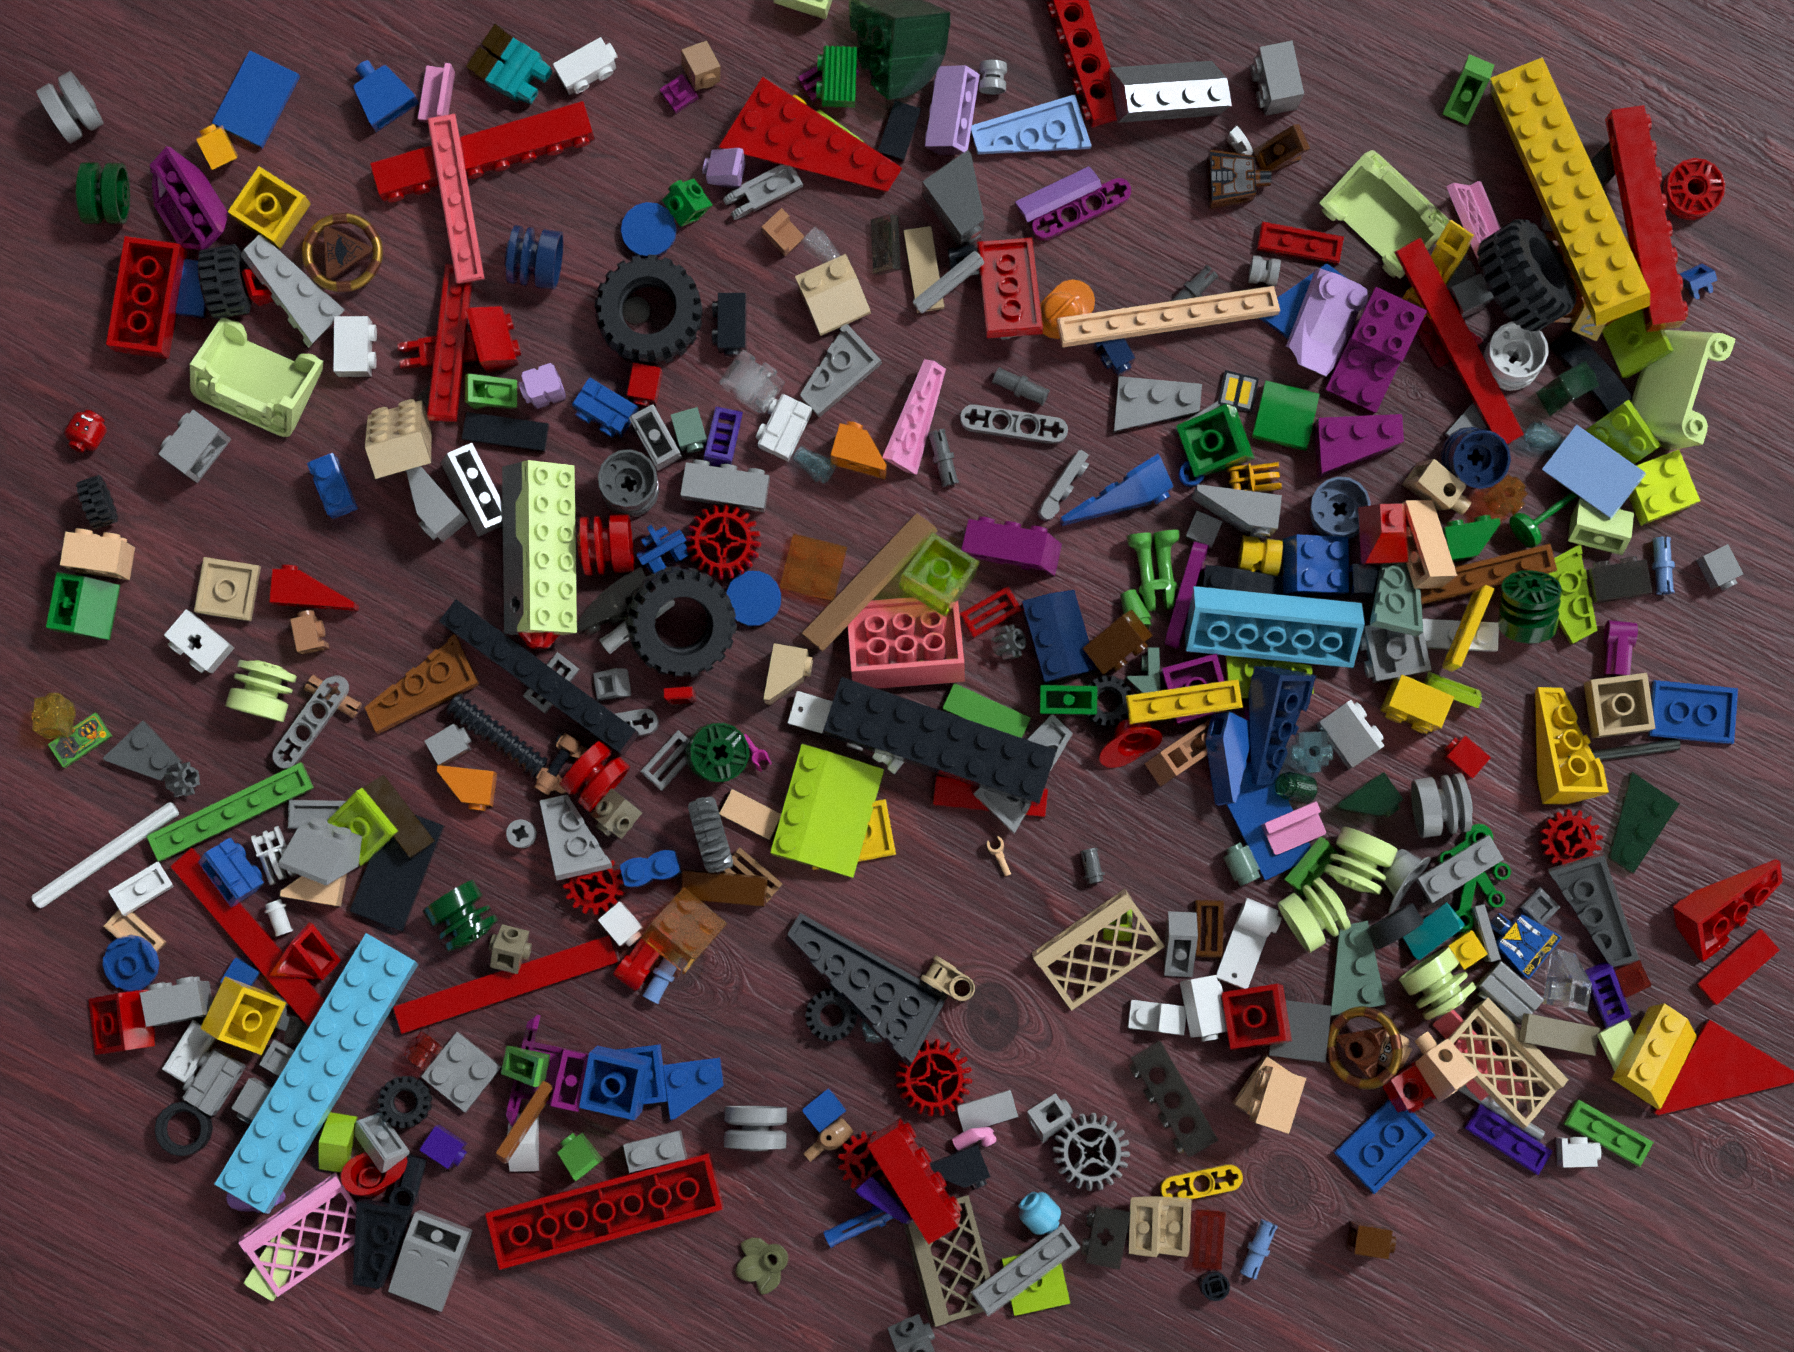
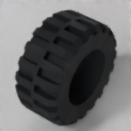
M1516 219L1481 241L1477 251L1479 256L1477 259L1478 265L1481 267L1480 272L1487 283L1486 286L1489 292L1491 291L1494 300L1501 306L1506 316H1509L1513 323L1520 325L1524 330L1539 331L1572 311L1576 304L1577 292L1574 289V280L1570 276L1571 272L1568 266L1565 265L1561 253L1555 248L1554 243L1534 223H1530L1529 220Z
M648 254V258L641 259L640 255L633 256V261L625 263L623 260L617 264L618 269L614 272L609 270L605 275L606 281L600 283L597 289L598 298H595L594 304L596 322L607 345L612 351L615 350L619 357L624 360L630 359L633 363L638 364L645 362L649 363V366H658V362L664 360L666 363L674 361L673 357L679 354L682 356L687 352L686 347L689 344L693 345L697 339L696 333L701 329V315H703L699 291L692 277L687 275L686 270L681 265H674L671 259L664 257L663 260L657 258V255ZM646 287H656L665 290L672 297L675 304V314L671 323L663 330L653 334L634 332L625 323L623 317V306L628 297L635 291Z
M671 567L669 571L662 569L655 572L656 576L651 579L647 577L642 581L643 586L639 590L636 589L632 594L633 600L631 603H628L626 611L628 613V619H626L628 637L638 656L648 667L656 669L658 673L665 676L667 674L673 675L674 678H683V675H689L692 678L699 676L698 672L705 670L708 672L714 668L712 665L716 661L721 663L726 657L724 653L727 648L731 649L734 642L732 636L736 633L737 625L734 621L736 614L727 593L711 576L706 573H700L694 568L681 569L680 567ZM677 597H689L703 606L707 615V627L703 635L695 643L686 647H671L661 641L656 633V614L669 600Z

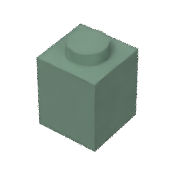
M698 407L671 414L681 451L687 450V453H693L702 450L703 445L707 444V438Z

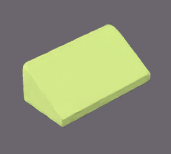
M1627 1020L1616 1023L1597 1034L1614 1071L1619 1066L1634 1037V1033Z
M278 1235L271 1239L270 1242L277 1243ZM281 1236L280 1243L294 1245L288 1239ZM267 1245L259 1258L260 1261L273 1262L275 1247ZM279 1247L276 1263L293 1266L296 1250ZM299 1251L296 1265L305 1253L304 1251ZM255 1265L244 1281V1284L270 1301H274L276 1294ZM264 1266V1267L266 1268V1270L268 1271V1273L270 1274V1272H271V1267H270V1266ZM274 1268L273 1280L279 1288L285 1284L292 1270Z

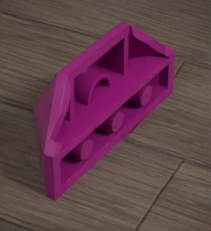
M166 146L150 164V173H153L152 192L154 206L176 242L183 248L208 249L224 232L229 213L204 173L174 149Z

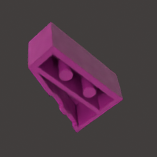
M1402 414L1318 418L1314 423L1317 478L1398 448L1404 442Z
M979 516L978 520L968 519L961 550L968 557L998 564L1021 566V569L1030 570V568L1041 569L1047 572V575L1055 576L1062 543L1047 532L1048 529L1033 525L1031 529L1021 528V524L1011 521H1005L1004 525L996 524L994 519Z

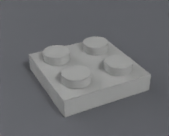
M456 1032L421 1077L460 1109L467 1112L502 1066L461 1033Z

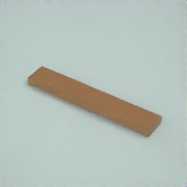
M916 513L802 632L805 638L823 652L938 531L936 527Z

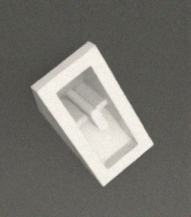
M539 1115L509 1160L510 1171H539ZM510 1123L508 1124V1133H507V1135L509 1134V1132H510L511 1129H512Z

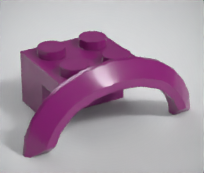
M536 1015L527 1022L521 1048L550 1054L545 1082L552 1085L553 1094L546 1104L579 1112L589 1053L535 1042L541 1016ZM514 1079L506 1117L511 1127L516 1123L521 1098L531 1100L539 1087H533Z

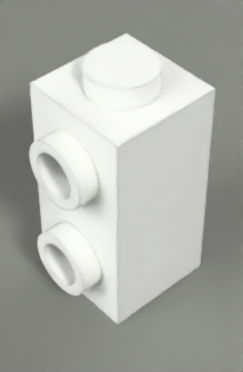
M600 37L553 63V66L568 94L570 95L574 92L578 94L585 91L593 81L597 79L604 80L614 73L613 70L617 69L614 59L618 58L612 45L610 43L605 45Z
M1217 975L1181 981L1180 987L1190 1037H1201L1202 1042L1219 1039L1218 1033L1226 1032L1227 1025L1221 1000L1222 986L1217 980Z

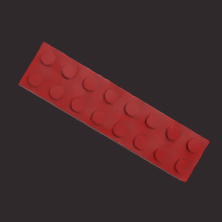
M708 1152L686 1158L685 1160L640 1170L491 1210L485 1213L498 1267L501 1270L724 1209V1204L711 1153Z

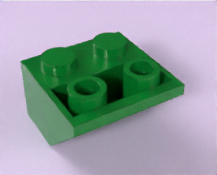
M57 572L46 628L56 632L110 640L120 585Z

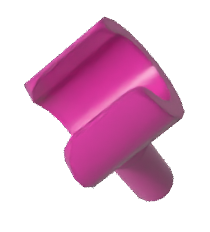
M744 734L752 754V761L756 769L762 772L759 762L767 760L770 766L772 762L767 752L759 750L748 735Z

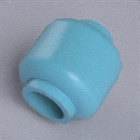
M1031 1192L1022 1199L1019 1204V1218L1032 1233L1036 1235L1050 1234L1058 1228L1061 1210L1048 1194L1044 1192Z

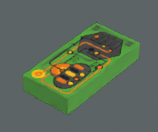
M94 713L48 745L62 767L67 768L113 736L98 713Z

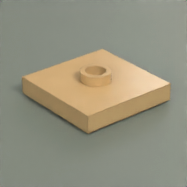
M204 557L194 612L251 622L261 567L259 565Z

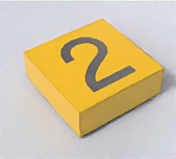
M1583 304L1571 326V330L1597 341L1606 323L1595 326L1586 304Z

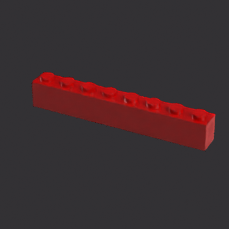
M584 101L460 137L468 179L479 178L484 175V172L493 169L495 171L506 170L510 168V164L520 161L523 164L535 161L537 156L544 154L554 156L562 153L564 148L574 146V148L585 147L590 144V141L595 140ZM432 145L370 163L378 193L383 201L397 202L402 200L404 195L411 193L416 195L429 192L431 187L439 185Z
M1644 105L1613 109L1605 118L1629 246L1650 291V306L1642 309L1646 332L1679 328L1688 317V306L1686 301L1682 300L1683 280L1682 276L1677 274L1676 269L1678 254L1676 248L1672 247L1670 239L1673 230L1670 220L1667 221L1665 210H1667V198L1665 194L1661 193L1660 188L1662 172L1660 167H1656L1657 147L1655 141H1651V117L1649 114H1646Z

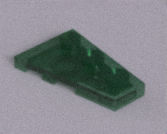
M1631 772L1608 859L1629 873L1634 874L1680 803L1634 772Z

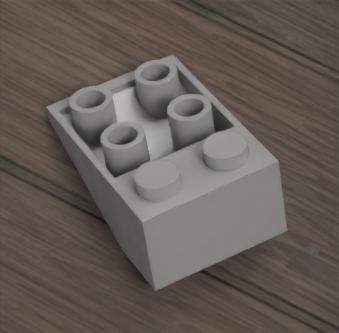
M422 1210L415 1212L388 1292L442 1312L473 1230Z

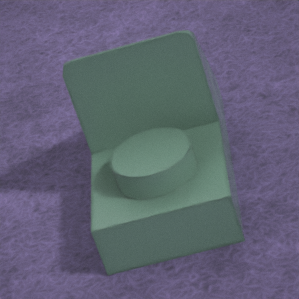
M1147 648L1146 655H1141V672H1146V676H1126L1124 678L1139 694L1160 691L1159 648Z

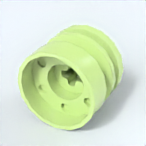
M239 660L237 667L247 670L249 673L248 676L235 673L234 678L245 683L244 689L230 688L225 706L263 718L284 722L288 704L277 699L278 693L292 694L293 690L281 686L282 681L295 683L297 676L280 666L263 661Z
M1342 827L1335 844L1346 853L1344 856L1331 854L1330 859L1339 864L1340 867L1327 864L1324 872L1332 876L1338 883L1353 890L1379 895L1382 889L1381 886L1371 880L1375 879L1385 882L1386 876L1377 871L1376 868L1378 865L1391 867L1398 852L1397 848L1364 832L1349 827Z
M1320 877L1312 881L1316 893L1308 885L1302 887L1306 898L1304 902L1295 893H1292L1277 903L1289 928L1309 953L1326 943L1322 932L1323 929H1326L1333 937L1339 935L1336 924L1343 931L1351 927L1341 900L1333 889L1328 887Z
M1449 947L1429 956L1399 978V981L1409 995L1421 991L1424 993V996L1419 999L1416 1006L1422 1008L1431 1004L1422 1013L1426 1020L1444 1015L1455 1009L1476 989L1472 981L1462 986L1459 985L1468 977L1466 972L1454 976L1451 974V971L1458 965L1459 961Z

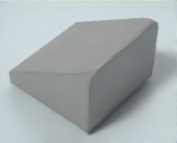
M615 668L593 673L597 701L631 696L627 669Z

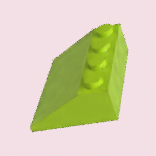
M801 744L770 853L773 856L854 878L863 840L868 829L867 824L873 811L872 803L876 800L884 769Z

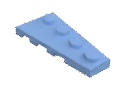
M1076 95L974 124L971 127V135L978 155L1091 149L1092 147Z

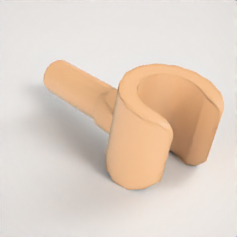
M997 836L1001 844L1000 848L992 849L989 841H987V848L992 855L996 856L1004 876H1008L1011 872L1003 854L1004 842L1002 838Z

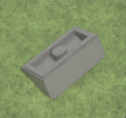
M1011 1090L969 1101L962 1105H956L963 1132L970 1128L986 1127L1018 1117Z
M379 1112L356 1121L354 1135L380 1173H384L409 1155L410 1151L390 1123L383 1119V1114Z

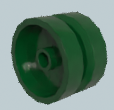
M83 162L80 164L76 179V200L78 213L84 224H99L104 218L109 224H125L127 222L130 210V182L126 166L123 163L108 162L103 169L98 162Z

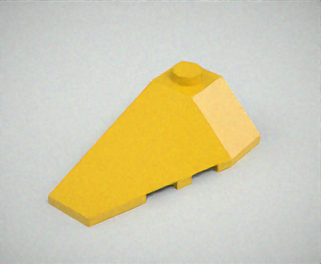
M1537 687L1535 689L1537 779L1542 804H1571L1606 795L1609 791L1604 767L1599 758L1595 759L1588 745L1591 742L1587 734L1583 736L1576 722L1578 717L1563 688Z

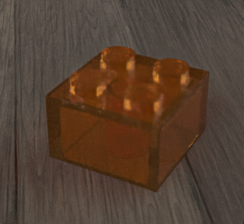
M684 887L651 922L641 938L683 974H686L718 938L727 923Z

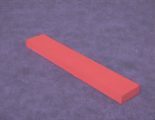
M450 114L427 118L456 283L462 284L485 280L456 115Z

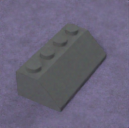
M1213 61L1111 67L1108 69L1117 123L1217 116L1232 105L1227 78Z

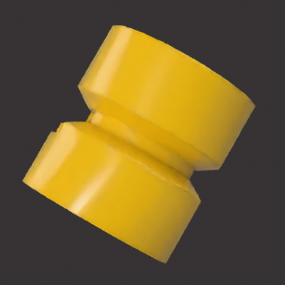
M1243 535L1239 550L1238 569L1252 572L1260 570L1263 574L1278 576L1283 542L1273 539H1266L1264 542H1261L1259 537Z

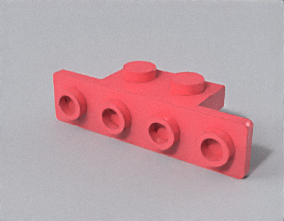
M1451 1010L1438 1018L1433 1023V1026L1445 1039H1448L1464 1020L1455 1010ZM1457 1039L1453 1043L1461 1053H1468L1466 1040ZM1473 1040L1475 1054L1486 1055L1484 1041ZM1476 1060V1067L1480 1073L1488 1074L1486 1060ZM1494 1061L1495 1075H1506L1504 1062ZM1474 1079L1466 1084L1468 1090L1480 1101L1489 1095ZM1496 1080L1497 1090L1502 1095H1508L1507 1081ZM1514 1082L1515 1095L1526 1096L1525 1084L1523 1082Z

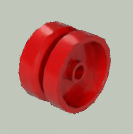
M602 740L595 743L572 765L559 784L570 795L576 794L583 789L578 798V803L588 812L596 808L597 804L611 788L614 790L631 768L620 757L614 758L606 764L612 755V749Z

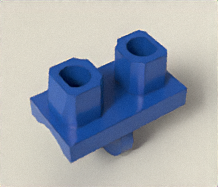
M652 525L647 527L650 535L644 537L641 541L644 546L654 541L655 543L636 553L641 564H645L653 575L656 574L655 572L666 568L660 557L665 552L670 551L676 562L689 555L684 543L686 539L680 529L660 540L661 537L669 533L667 528L664 526L655 531Z

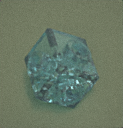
M1327 731L1299 732L1296 734V745L1291 746L1292 762H1296L1297 768H1304V773L1321 772V767L1328 766L1329 761L1333 760L1332 744H1328ZM1309 749L1315 752L1314 757L1309 754Z

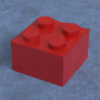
M1277 983L1221 992L1230 1049L1241 1050L1292 1042L1283 985Z

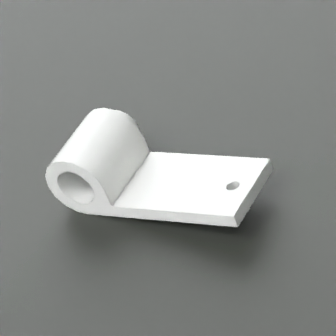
M796 691L787 723L822 734L833 701ZM849 743L846 745L853 749L863 750V748Z
M1249 898L1244 900L1216 973L1217 979L1242 989L1249 987L1266 938L1271 932L1276 933L1280 925L1281 917L1277 916L1278 910Z

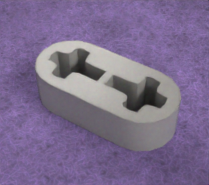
M639 709L615 713V715L626 723H630V726L639 732L638 737L653 734L658 729L659 719L652 710ZM645 714L649 719L654 720L653 723L649 724V729H645L643 725L634 726V722L643 720V715Z

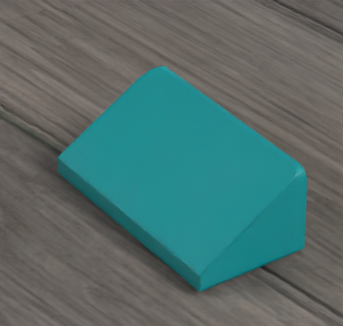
M1446 902L1424 918L1422 925L1403 938L1414 957L1419 961L1460 931L1464 923Z

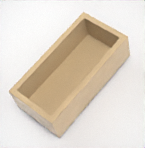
M414 399L405 400L398 404L399 407L392 409L381 407L373 410L372 414L368 415L365 449L375 479L431 463L432 430L422 400L417 402Z

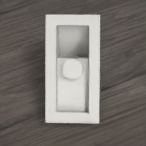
M1138 1000L1130 1001L1127 1028L1184 1035L1186 1022L1184 1006Z

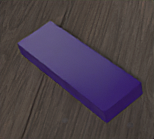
M1478 1104L1464 1127L1536 1175H1539L1553 1152L1481 1104Z

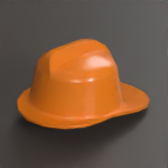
M1073 279L1064 281L1041 302L1040 309L1044 335L1049 338L1060 339L1056 323L1057 318L1092 313L1095 297L1087 284Z

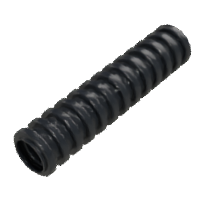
M462 693L456 695L446 709L448 715L453 714V719L461 720V725L464 726L466 724L469 731L474 730L476 736H482L481 740L489 741V746L492 747L494 745L497 752L502 751V756L510 757L509 761H515L518 768L522 766L525 773L529 772L531 778L536 777L539 770L547 765L548 758L545 756L542 758L540 756L541 753L539 751L534 752L532 746L527 747V742L519 741V736L516 735L514 737L511 730L506 731L504 725H498V720L493 721L490 714L486 716L483 709L478 710V705H472L470 699L465 700Z

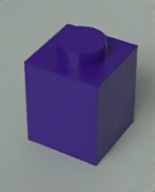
M436 1125L420 1148V1151L449 1169L454 1164L459 1166L467 1154L464 1148L468 1143L441 1125Z

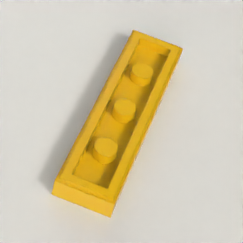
M1238 679L1125 696L1129 724L1243 708Z

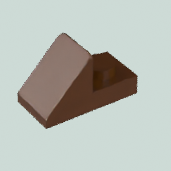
M1294 124L1253 149V152L1261 170H1271L1273 172L1302 159L1301 154L1310 150V147L1300 124Z

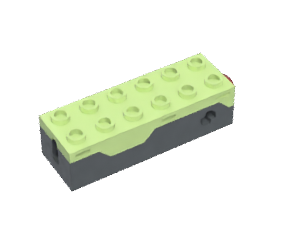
M527 460L502 466L504 634L520 635L531 649H546L559 636L577 633L574 465Z

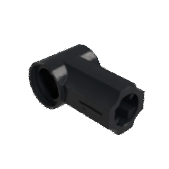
M410 1154L407 1155L406 1169L395 1182L394 1189L389 1198L390 1204L401 1205L398 1202V1194L401 1191H406L411 1196V1202L407 1207L414 1208L418 1204L419 1191L428 1159Z

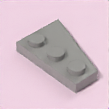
M848 324L841 327V332L835 342L831 343L827 350V355L820 366L816 368L800 394L804 402L812 408L819 418L882 364L878 356Z
M568 795L540 800L556 880L612 868L609 858L600 848L598 841L587 828L583 818Z

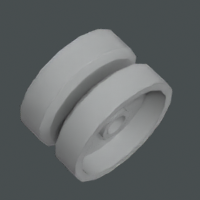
M68 71L58 77V85L64 94L63 96L49 83L37 89L36 92L59 131L71 144L82 137V128L77 121L78 118L91 131L102 126L104 122L86 88L80 84L71 71Z
M725 1106L724 1121L731 1125H742V1129H729L724 1132L725 1148H736L743 1151H768V1149L786 1148V1133L783 1130L769 1129V1126L783 1125L787 1122V1107Z

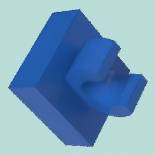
M1702 263L1680 273L1683 286L1689 289V294L1693 298H1700L1698 290L1702 287L1709 294L1713 292L1711 283L1717 281L1715 270Z

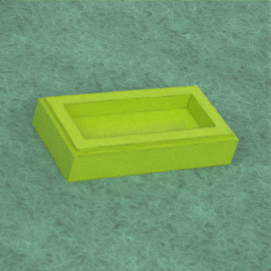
M1431 672L1427 673L1424 684L1454 696L1456 701L1479 708L1482 701L1480 690Z

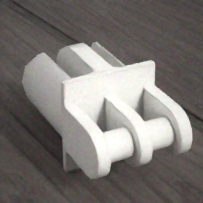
M279 826L274 827L275 830L269 833L263 831L261 836H251L257 853L256 856L260 857L270 885L276 883V878L268 857L278 879L287 878L285 869L278 867L279 860L281 859L279 853L282 856L288 846ZM278 838L280 845L274 847L271 840ZM266 843L269 850L262 852L260 845ZM287 870L291 877L296 875V873Z

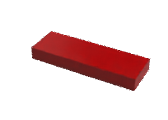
M1262 221L1257 251L1339 265L1344 236Z
M1758 929L1701 978L1696 985L1714 1005H1718L1779 952L1780 949L1762 929Z

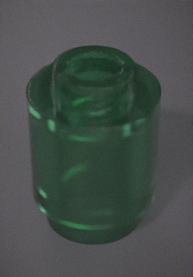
M1286 772L1280 774L1275 781L1276 793L1286 800L1308 804L1313 801L1318 792L1317 782L1312 776Z

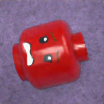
M90 410L75 413L64 431L65 437L70 441L68 443L69 447L80 453H83L84 450H96L107 432V428L104 425L105 420Z

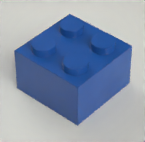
M1296 534L1283 539V595L1336 597L1349 593L1348 537Z
M597 1045L589 1052L579 1108L635 1120L642 1113L652 1058Z

